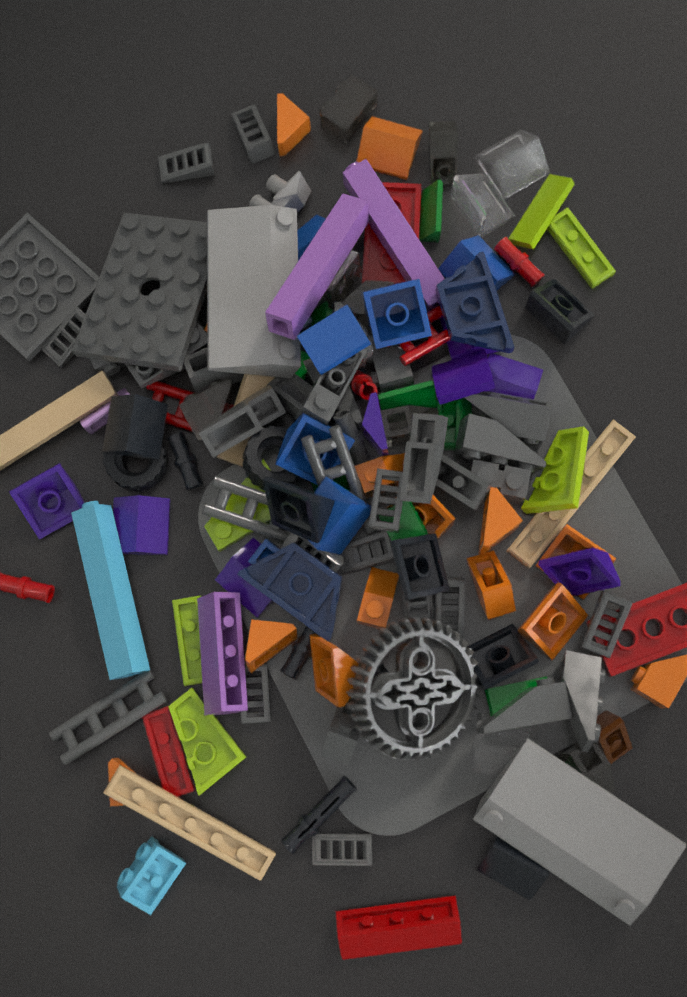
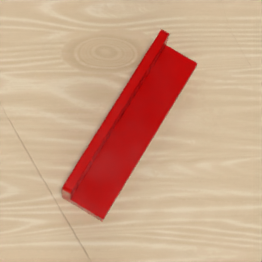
M456 896L336 911L338 942L341 958L344 960L462 943Z

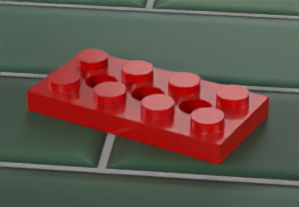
M687 583L632 604L622 630H627L632 634L633 643L629 647H624L617 640L610 658L600 655L609 677L687 647V622L685 625L680 626L673 620V613L676 609H681L687 614ZM607 614L601 616L602 619L615 623L616 618ZM648 620H655L659 623L660 632L657 636H651L647 633L645 625ZM599 624L596 628L607 634H611L612 629ZM593 635L594 642L607 646V640Z

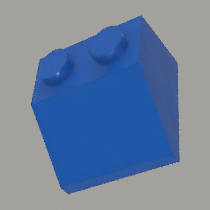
M420 279L361 292L367 321L376 349L432 336Z

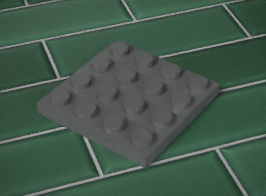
M28 213L0 239V335L30 362L68 314L76 306L81 310L92 299L99 276Z

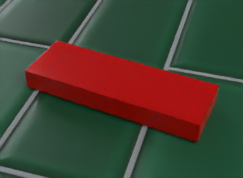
M166 706L151 711L143 716L142 719L162 789L177 797L194 792L195 787L182 742L179 739L169 707Z

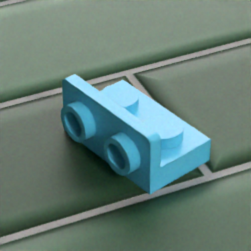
M152 836L147 843L144 842L138 848L135 855L136 859L129 868L123 870L117 882V889L121 898L150 915L186 864L183 858L161 846L158 840Z

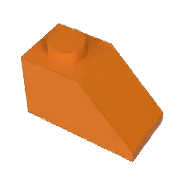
M405 453L381 456L355 466L366 499L373 497L377 468L403 472ZM382 479V485L398 487L399 481Z
M495 551L466 558L479 601L487 619L515 612L512 586Z
M371 567L357 618L358 624L377 629H386L399 579L398 573Z
M687 655L645 664L644 667L639 666L631 678V681L634 683L631 690L661 709L669 708L687 677Z

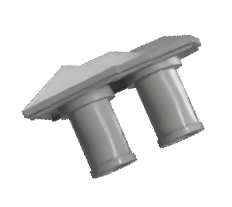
M300 171L288 182L274 174L269 177L266 183L267 189L276 194L272 203L262 198L261 195H255L250 200L249 207L274 205L294 208L298 212L305 205L311 189Z

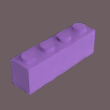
M212 592L197 598L204 715L234 714L247 711L240 592Z

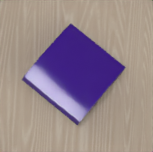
M486 350L431 366L440 405L496 388Z

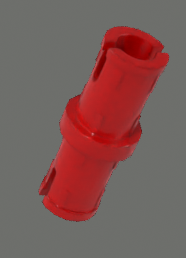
M504 237L495 246L494 250L507 261L510 269L520 274L532 288L545 276L528 259L529 256L517 249L507 237Z
M357 370L350 382L351 389L358 396L369 400L371 393L377 392V386L369 375Z
M0 573V591L16 594L17 598L20 599L28 597L45 601L46 603L52 601L55 592L53 585L35 582L26 576L18 578Z

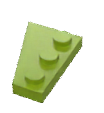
M584 426L558 430L544 459L546 466L541 476L536 477L532 484L534 491L529 501L525 500L521 507V510L526 514L578 508L589 431Z
M263 459V460H262L263 465H264L268 470H270V468L268 467L267 463H266L265 460ZM246 478L242 482V485L265 492L259 486L253 485L250 478ZM232 494L229 497L225 510L242 515L247 498ZM258 502L253 519L268 524L271 520L268 505ZM213 517L204 526L219 552L254 532Z
M190 688L168 707L179 739L182 742L198 796H200L247 757L215 715H204V701L194 688Z

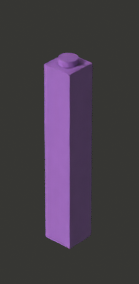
M367 159L350 164L343 171V184L351 196L368 201L369 225L405 281L420 279L426 311L428 312L439 306L435 290L437 284L443 281L444 277Z
M346 194L341 195L265 311L269 332L293 340L296 339L369 223L367 200Z

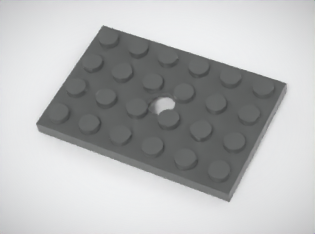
M123 213L72 350L77 357L181 371L207 293V222ZM155 280L160 283L159 290L152 291L149 296L140 293L142 285L147 281Z

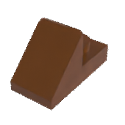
M608 710L597 716L596 724L601 726L597 745L601 756L610 765L633 747L625 723L619 716Z

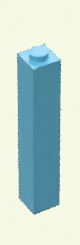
M99 501L86 502L82 504V509L71 514L110 680L128 678L150 671L112 506L99 504Z

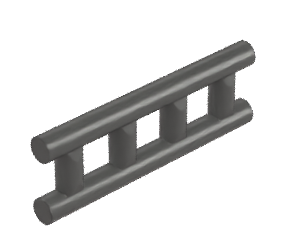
M340 425L329 428L331 438L318 443L314 442L312 435L301 439L318 486L325 477L332 480L345 475L351 489L349 492L368 503ZM336 449L341 464L325 470L319 454ZM369 515L361 527L364 526L367 534H373L377 530L369 528Z
M215 475L212 487L220 490L215 505L205 503L202 514L285 541L291 532L272 525L271 520L267 524L253 519L258 502L268 505L265 492ZM231 493L247 498L242 515L225 510ZM299 537L295 543L300 546L303 539ZM309 544L306 547V549L311 550L313 548Z
M151 670L139 674L49 732L54 742L60 738L64 740L68 751L60 755V759L65 766L167 702L162 692L153 695L147 684L155 679ZM138 690L143 703L128 711L122 699ZM113 706L118 719L103 728L98 714ZM88 722L93 735L78 744L73 730Z

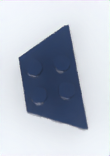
M484 251L479 252L474 260L466 266L462 265L454 272L453 276L445 278L436 286V295L450 340L504 353H513L515 347Z
M293 542L276 553L238 572L237 575L328 642L333 638L342 576L297 543Z

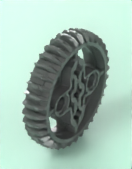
M412 617L409 620L403 618L399 619L398 624L395 622L389 623L388 629H379L380 637L375 635L369 636L372 643L371 646L361 645L365 653L363 656H355L357 661H360L358 667H350L351 671L356 673L355 678L347 679L350 684L354 685L353 689L346 691L348 696L354 698L347 705L354 710L350 716L353 720L357 721L355 724L356 729L362 732V738L369 741L371 747L394 759L400 758L404 761H409L411 758L415 761H420L421 756L431 759L432 752L441 754L442 747L451 748V739L455 741L460 740L458 732L467 731L464 725L465 722L474 721L470 716L471 710H478L473 703L474 699L481 698L479 694L475 693V689L482 685L475 681V678L478 676L473 670L479 662L471 658L474 651L471 648H467L468 642L460 638L461 634L452 630L449 625H442L437 620L432 621L425 617L420 619ZM424 637L433 638L448 649L456 667L457 677L449 669L435 668L434 653L424 643ZM407 639V642L399 646L396 652L395 672H386L374 676L377 666L385 654L396 644ZM417 653V661L413 664V657ZM419 675H427V676H429V677L424 678V677L419 676ZM370 698L381 709H395L396 723L400 730L406 734V741L395 739L381 730L374 719ZM453 702L445 719L431 732L435 721V705ZM417 714V719L412 724V719Z

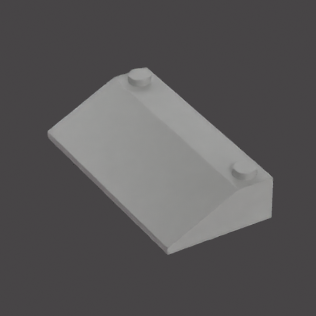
M263 205L207 211V362L209 371L291 378L301 367L300 341L298 337L293 340L269 332L265 311L298 263L297 209Z
M528 738L483 795L473 820L628 925H631L647 908L686 848V843Z

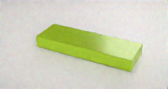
M549 174L508 238L513 245L534 250L575 185L572 178Z
M569 208L554 216L547 230L591 289L615 274V269Z
M202 596L172 600L184 686L203 684L197 598Z

